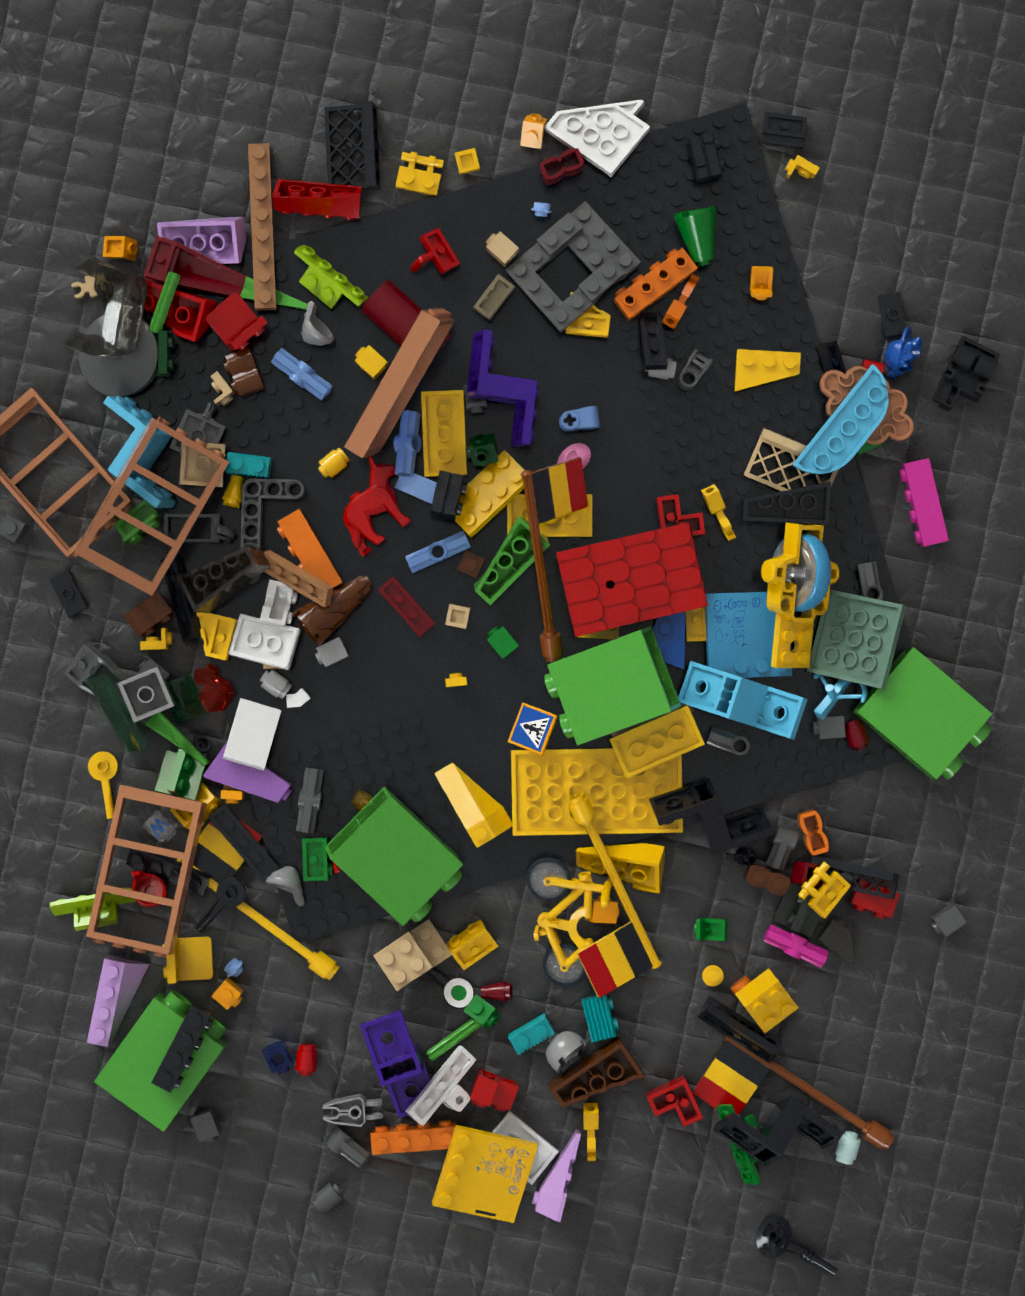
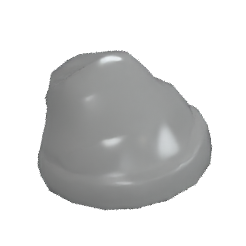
M309 301L301 331L304 342L318 346L331 344L334 341L332 332L315 316L316 305L313 301Z
M285 866L267 877V884L293 893L294 900L299 907L305 904L299 873L294 867Z

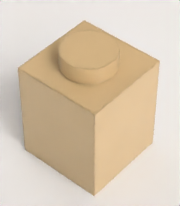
M501 231L497 235L493 233L486 241V244H488L486 251L504 267L519 252V247Z

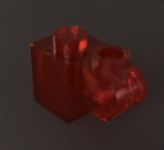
M207 664L205 668H199L194 673L195 682L205 685L198 699L209 713L224 711L235 694L229 682L218 675L217 667L212 664Z

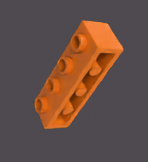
M683 247L680 250L673 249L666 255L667 259L662 263L657 261L649 268V273L645 276L643 274L638 275L632 280L633 284L630 287L626 288L624 286L615 293L616 297L613 302L628 322L697 271L698 267Z
M300 509L277 521L279 524L277 530L282 539L287 538L290 545L287 547L293 557L297 556L301 563L298 566L333 586V589L344 584Z
M451 1120L439 1121V1124L426 1122L424 1126L418 1123L415 1126L398 1124L396 1127L390 1128L387 1125L376 1126L370 1133L372 1155L448 1149L456 1122L451 1123Z

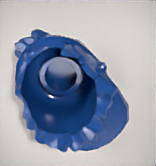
M909 327L904 329L902 338L890 342L886 352H884V362L889 371L888 379L892 378L895 380L897 376L900 377L904 372L913 370L910 363L921 355L922 338L912 339V330Z

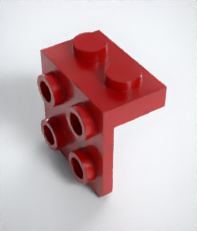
M236 292L229 295L206 316L208 325L230 351L237 349L241 351L249 344L248 339L253 335L255 337L259 336L265 330L263 326L268 323L263 316L257 317Z

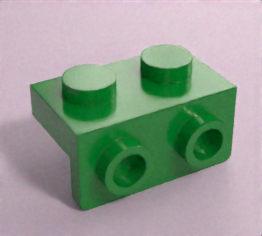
M328 837L302 838L303 881H329V876H333V863H329V856L325 849V846L329 843Z

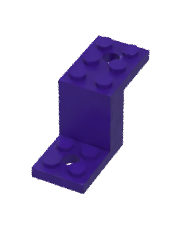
M483 329L474 333L466 397L515 404L511 446L522 447L530 445V442L534 439L532 424L537 414V409L534 407L535 399L539 395L537 380L489 374L488 371H490L492 366V358H489L490 349H493L494 346L492 330Z
M398 1010L361 1023L360 1027L381 1087L387 1085L397 1116L401 1118L409 1115L405 1111L431 1079L418 1043L413 1044L402 1010ZM385 1032L392 1033L394 1036L393 1042L389 1044L384 1043L381 1038L382 1034ZM407 1086H416L418 1093L415 1096H409L405 1090Z

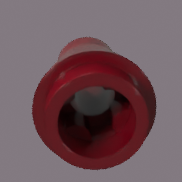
M502 981L481 986L482 999L503 1002L512 1000L513 991L511 983Z

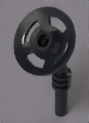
M771 1215L759 1226L756 1244L760 1253L765 1257H779L789 1248L801 1255L802 1259L805 1258L806 1262L814 1263L832 1276L836 1274L838 1270L836 1267L818 1257L816 1252L813 1253V1250L809 1251L808 1247L804 1248L791 1240V1226L786 1218L780 1215ZM779 1222H782L787 1230L782 1225H779ZM772 1224L773 1228L770 1230L768 1237H764L766 1229ZM765 1245H767L768 1248H770L771 1250H773V1252L770 1253V1252L765 1248Z

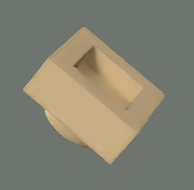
M449 604L445 625L466 629L470 608Z

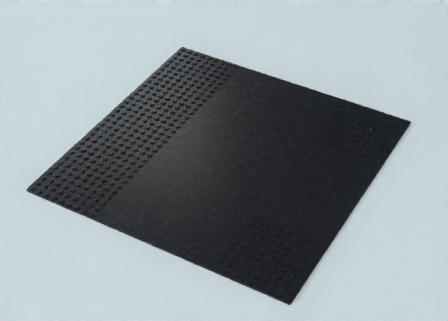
M745 104L648 132L612 177L583 158L584 168L578 174L564 176L563 179L555 184L545 185L538 165L274 245L275 289L307 304L309 301H313L316 305L315 316L329 328L334 336V341L323 346L304 342L301 331L305 319L304 315L307 311L305 309L276 304V310L255 311L254 300L243 299L257 317L263 316L268 322L263 326L265 330L259 336L255 337L253 335L249 338V344L245 347L251 349L265 389L242 398L238 393L232 396L233 400L225 406H222V404L217 406L213 401L223 392L218 393L211 383L214 380L211 378V375L218 371L232 389L230 382L234 380L231 373L227 374L223 362H226V355L239 350L230 351L210 326L200 339L194 342L177 336L167 325H163L162 331H168L171 337L174 338V348L171 349L174 369L171 371V377H155L144 390L130 396L137 403L135 406L140 410H147L152 414V418L156 420L158 417H161L170 422L168 427L176 431L186 409L203 414L208 403H211L209 412L212 405H215L216 408L211 418L215 422L226 426L218 443L225 444V460H227L228 452L270 457L272 459L270 479L298 480L306 488L305 496L300 500H263L262 559L263 553L271 550L297 566L301 563L297 556L293 557L287 547L290 543L287 538L282 539L277 530L279 527L277 521L300 509L343 583H348L359 575L362 577L366 575L373 584L371 587L372 591L323 643L325 644L341 637L350 656L331 666L325 667L324 664H319L315 653L318 652L316 649L318 646L298 624L300 622L299 618L295 619L293 616L291 625L286 624L287 626L299 628L301 633L290 670L276 669L275 671L288 679V683L292 685L287 694H295L303 688L311 697L302 707L287 708L286 695L283 699L280 697L276 698L260 687L262 682L259 680L266 672L263 669V664L229 655L228 661L209 657L230 730L240 698L281 710L266 766L290 782L292 786L289 789L292 792L286 801L282 799L278 803L251 793L249 794L267 853L280 869L285 866H291L299 873L305 901L303 906L299 907L296 904L293 893L278 888L292 937L299 943L390 916L381 905L343 870L335 874L333 868V876H329V881H303L302 838L328 837V842H330L385 786L447 844L463 863V866L459 869L462 872V876L458 883L447 892L440 888L429 899L431 903L526 875L529 867L541 858L550 857L558 859L563 863L576 859L577 848L594 847L588 834L513 836L512 827H510L497 837L476 848L434 773L454 763L501 804L512 821L511 750L527 749L509 743L508 739L522 702L558 716L545 750L613 748L609 740L613 737L610 733L577 745L575 738H567L561 728L559 717L565 711L560 698H552L544 680L545 675L550 673L547 665L553 662H546L541 651L539 636L543 634L544 623L535 561L491 605L475 592L474 584L485 574L507 537V505L471 538L455 521L431 517L430 510L432 504L394 488L399 478L398 475L394 474L389 478V483L396 494L399 509L404 516L410 518L411 522L402 527L388 511L376 516H370L374 532L377 535L384 536L385 540L379 545H375L365 539L366 545L372 551L364 557L360 555L358 549L353 545L351 534L344 523L343 515L345 507L351 501L349 497L357 491L362 493L370 487L369 456L361 458L344 446L393 362L400 346L361 312L365 303L357 306L343 294L335 307L331 309L304 287L299 281L309 265L294 253L295 249L301 245L311 247L316 255L328 261L334 270L345 275L352 285L360 288L368 299L385 281L391 280L422 310L443 308L452 314L451 318L455 322L448 332L452 338L434 357L404 411L410 410L420 413L418 435L421 438L422 446L420 452L416 453L415 474L424 477L421 392L463 390V385L468 384L473 334L483 329L492 330L494 346L493 349H490L489 358H492V366L488 373L537 380L539 395L535 399L534 406L537 409L536 418L532 424L534 439L530 442V445L522 447L511 446L515 404L487 400L488 408H484V412L472 414L471 411L466 409L464 396L466 447L469 446V438L478 434L487 435L494 433L498 455L505 450L524 470L534 472L557 464L560 454L568 446L576 443L585 444L591 452L590 461L583 469L586 494H592V537H578L582 540L584 546L660 529L656 498L678 494L681 515L703 513L705 534L693 538L706 594L767 592L768 583L762 579L761 567L766 560L773 557L777 546L784 539L786 523L743 521V499L779 492L780 490L746 477L744 472L763 428L807 446L829 419L826 413V403L829 398L821 392L819 387L820 379L825 374L817 345H820L750 114ZM712 132L714 138L719 139L720 150L717 152L719 159L723 158L725 171H722V176L719 179L696 183L687 140L690 137ZM585 201L641 261L639 267L625 279L614 283L594 304L596 308L605 311L611 316L608 338L566 334V330L560 333L505 271L534 246L541 235L568 212L571 214ZM534 202L551 204L550 210L552 212L548 213L547 217L536 216L535 211H532L531 208L534 207ZM716 206L714 259L710 260L708 265L698 266L697 262L695 263L698 269L693 274L698 276L699 280L684 304L687 308L675 329L662 323L667 358L677 362L674 379L668 378L667 380L650 377L648 372L645 371L638 320L639 314L628 322L613 302L616 297L615 293L624 286L626 288L630 287L633 284L632 280L638 275L643 274L645 276L650 272L649 268L654 263L665 261L667 259L666 255L675 248L680 250L683 247L690 257L675 221L674 214ZM439 227L461 264L441 275L434 262L430 260L424 263L417 272H412L410 269L411 265L419 256L427 253L419 238ZM500 231L519 247L518 254L506 267L486 251V246L488 245L486 241L493 233L497 235ZM567 246L538 271L537 274L563 302L570 296L571 292H575L578 289V285L588 278L592 272ZM252 252L243 254L241 263L222 264L254 279ZM751 266L773 267L772 297H767L766 300H757L751 297ZM500 274L512 283L515 289L489 321L474 310L473 307L495 277ZM691 276L641 313L660 312L662 321L673 300L678 301ZM177 287V289L217 301L218 305L228 297L226 295ZM131 288L102 298L105 314L126 312L144 319L150 325L153 314L145 310L129 296ZM370 345L389 364L376 380L370 377L363 369L361 370V367L355 362L357 358L355 355L363 346L366 348ZM281 348L297 360L306 363L316 371L315 373L333 386L323 401L305 388L299 387L288 378L287 374L271 363L273 357ZM696 348L698 353L708 359L712 358L713 361L696 386L689 391H685L679 387L678 377ZM737 349L801 353L799 375L734 392ZM684 375L683 381L686 384H692L693 378L690 375ZM588 406H598L600 428L566 432L560 428L559 419L564 412ZM401 416L380 453L371 455L375 463L396 465L397 453L394 449V438L399 435ZM567 416L564 423H568V425L571 426V424L574 422V419L571 420L570 417ZM171 437L152 465L153 473L170 483L173 481L178 463L181 460V454L169 448L174 437ZM762 442L759 449L762 458L773 454L771 445ZM774 447L776 452L781 450L777 447ZM340 448L350 461L333 478L329 476L325 478L318 470V467H320L318 462L333 449L337 450ZM785 451L778 454L782 466L793 462L789 452ZM466 454L467 476L464 478V483H469L486 466L473 467L472 459L468 460ZM758 454L754 461L760 459ZM775 456L763 460L767 471L779 467ZM853 457L838 470L831 486L829 525L816 524L824 526L822 543L828 551L830 561L836 563L839 568V578L835 584L830 585V590L861 596L862 589L857 565L876 561L880 586L883 590V601L899 604L855 458ZM758 462L752 465L749 473L759 476L766 472L762 462ZM792 465L783 468L787 480L799 475L797 469ZM781 470L769 474L771 481L775 484L785 481ZM224 471L223 487H216L211 505L205 504L200 514H220V525L233 529V533H235L234 539H231L230 543L220 539L219 542H183L177 554H180L196 614L197 610L237 620L240 614L260 618L269 580H278L262 570L260 580L254 584L246 583L240 577L242 503L239 508L223 504L224 500L222 497L231 480V475ZM832 472L818 474L820 481L828 480ZM815 474L803 476L806 486L818 484ZM767 475L761 477V478H763V479H765V480H768ZM243 476V478H244L243 484H244V482H245L246 480H248V479H259V478H254V477L250 478L249 476H248V477ZM425 477L437 483L438 477ZM800 478L788 482L791 489L804 487ZM253 483L249 485L248 493L251 495L256 494L258 485ZM715 484L721 494L726 507L723 510L724 515L729 520L732 526L731 529L736 538L730 541L723 534L716 515L710 513L701 490ZM787 484L781 485L782 487L788 489ZM271 485L269 493L271 495L278 494L280 490L279 485ZM293 485L290 488V493L293 496L301 492L300 485ZM524 489L519 494H525ZM171 492L173 494L172 498L177 502L173 508H164L165 514H191L195 505ZM254 504L247 508L249 516H254L258 511L257 506ZM168 517V524L173 539L177 538L188 517ZM197 517L185 539H211V517ZM256 526L248 527L246 531L248 537H254L257 534ZM464 531L471 546L467 551L485 559L477 578H474L457 570L466 550L415 573H412L405 556L430 546L434 542H439ZM547 537L550 546L543 552L553 626L556 632L561 633L562 659L612 640L575 637L556 552L563 551V545L570 537ZM436 546L432 550V555L436 558H440L444 554V549L440 546ZM249 547L246 550L248 558L256 556L257 551L255 547ZM254 568L247 569L245 576L248 580L256 576ZM393 576L436 623L421 637L414 632L378 591ZM611 581V586L614 587L615 584ZM869 589L867 592L868 598L876 599V590ZM298 592L296 605L292 604L290 612L296 611L312 602V600ZM449 604L470 608L466 629L445 625ZM794 611V616H800L802 614V612ZM816 615L814 619L811 652L821 615ZM655 619L619 627V638L649 626L653 628ZM904 619L892 664L907 647H912ZM496 626L499 629L503 626L519 645L518 648L504 659L499 656L486 640L490 637L487 633ZM686 633L684 670L666 664L677 696L680 694L690 661L707 666L706 641L686 642ZM794 641L791 643V651L794 649ZM792 668V676L752 677L745 679L808 699L795 739H789L693 707L694 712L691 714L705 745L682 754V787L710 778L719 798L723 814H727L906 760V758L865 723L864 725L871 741L867 743L868 747L859 751H856L855 748L850 749L846 735L843 738L817 739V735L813 734V722H816L814 710L828 694L820 677L817 679L813 678L815 673L807 672V668ZM462 673V677L467 676L468 685L446 687L445 679L450 678L449 674ZM824 676L827 683L832 684L833 686L839 680L836 678ZM705 682L700 685L701 693L706 689ZM851 682L842 695L862 694L861 686L858 683ZM867 686L868 692H869L873 687ZM861 698L838 699L826 717L844 716V723L858 719L852 711L861 702ZM784 708L778 711L779 719L784 716ZM714 726L745 737L750 744L749 751L744 755H736L707 744L712 727ZM740 739L735 741L734 749L737 752L744 751L746 748L745 742ZM306 767L324 770L321 787L322 800L320 810L317 813L314 833L296 831L299 814L298 800L300 790L303 788ZM698 813L692 817H684L683 827L700 822ZM661 833L599 834L604 846L632 843ZM544 862L537 865L532 872L556 866L557 864Z

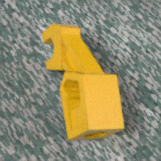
M715 484L701 490L710 513L716 515L726 539L730 541L736 538L729 520L724 515L723 510L726 507Z
M583 1103L584 1130H587V1161H596L595 1130H599L598 1103Z

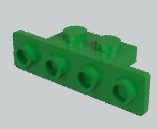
M719 1104L717 1106L720 1120L730 1113L736 1114L732 1104ZM748 1115L744 1118L746 1123L759 1128L755 1115ZM730 1142L733 1156L737 1161L744 1183L749 1185L761 1183L754 1165L757 1160Z

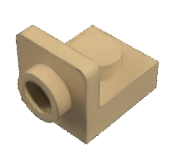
M216 371L211 375V378L214 380L211 384L218 393L221 391L223 393L213 401L217 406L221 404L225 406L233 400L234 392L222 375Z

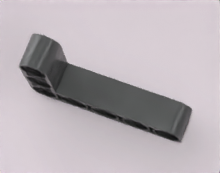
M248 479L244 482L242 487L240 577L246 583L254 584L261 578L263 500L302 499L305 496L306 488L300 481L289 479ZM255 483L258 485V491L256 494L251 495L248 493V487ZM273 484H278L280 487L276 495L269 493V487ZM293 485H300L301 492L296 496L291 495L290 488ZM250 505H256L258 508L257 513L254 516H249L247 508ZM250 526H256L257 534L254 537H248L246 531ZM249 547H255L257 551L254 558L246 556V550ZM254 568L256 576L248 580L245 573L247 569Z

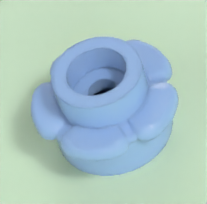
M534 202V207L531 208L532 211H535L536 216L547 217V214L552 212L550 210L551 204Z
M233 958L226 965L224 971L227 973V977H237L243 971V962L241 960Z

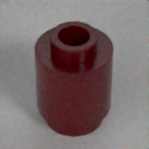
M860 718L845 723V735L850 749L855 748L856 751L867 748V743L871 741L864 722L861 723Z

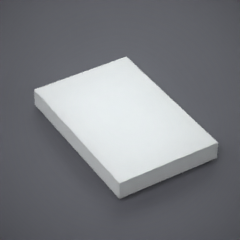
M240 614L228 654L289 671L301 630Z
M240 698L222 759L264 771L281 710Z
M511 1111L507 1112L491 1132L537 1142L538 1148L527 1180L531 1185L559 1152V1150Z

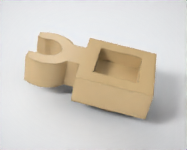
M105 271L85 276L86 283L74 282L71 284L73 289L81 288V292L74 295L76 299L84 298L86 293H89L90 297L94 298L112 292Z

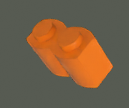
M813 809L798 813L797 822L800 830L804 833V845L807 851L813 856L827 852L829 844L826 835L822 832V820L819 814Z

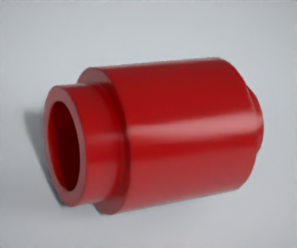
M299 1044L295 1070L299 1071V1075L312 1076V1072H316L318 1057L316 1045Z

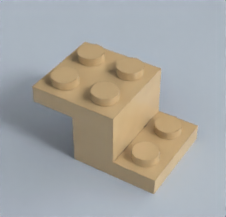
M428 919L373 956L395 990L399 991L452 954L431 920Z

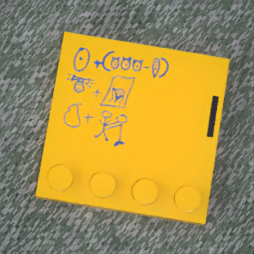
M455 1125L433 1196L432 1205L514 1223L538 1148L537 1142Z

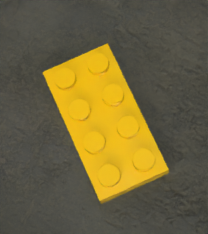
M464 390L421 392L424 477H438L439 471L467 476Z
M505 450L498 455V462L490 463L468 483L465 496L461 495L459 503H463L461 516L456 515L455 522L471 538L524 489L523 477L520 475L525 470Z
M518 494L507 504V535L519 515L529 522L525 494ZM586 494L588 507L540 523V532L546 537H592V494Z
M688 705L609 739L626 779L705 745Z

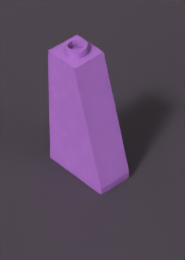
M227 742L203 775L207 779L277 803L282 799L286 801L292 792L289 789L292 784L267 766H265L263 771L222 759Z

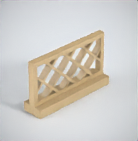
M763 428L744 476L780 491L791 489L788 482L798 478L801 479L803 486H806L803 476L810 473L801 474L800 470L797 469L799 475L787 480L783 468L793 464L795 461L794 455L799 456L806 445ZM762 442L771 445L774 453L762 458L759 451ZM774 447H777L781 450L776 452ZM785 451L789 452L793 462L782 466L778 454ZM758 454L760 459L754 461ZM775 456L779 467L767 471L763 460ZM762 462L766 473L759 476L749 473L753 464ZM781 470L785 481L778 484L773 483L769 474ZM838 470L832 472L830 478L823 482L820 481L818 474H815L818 484L831 482L832 486ZM767 475L768 480H765V479H763V478H761V477ZM787 484L788 489L782 487L781 485Z

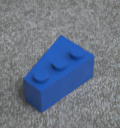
M686 611L656 618L652 628L665 664L684 670Z

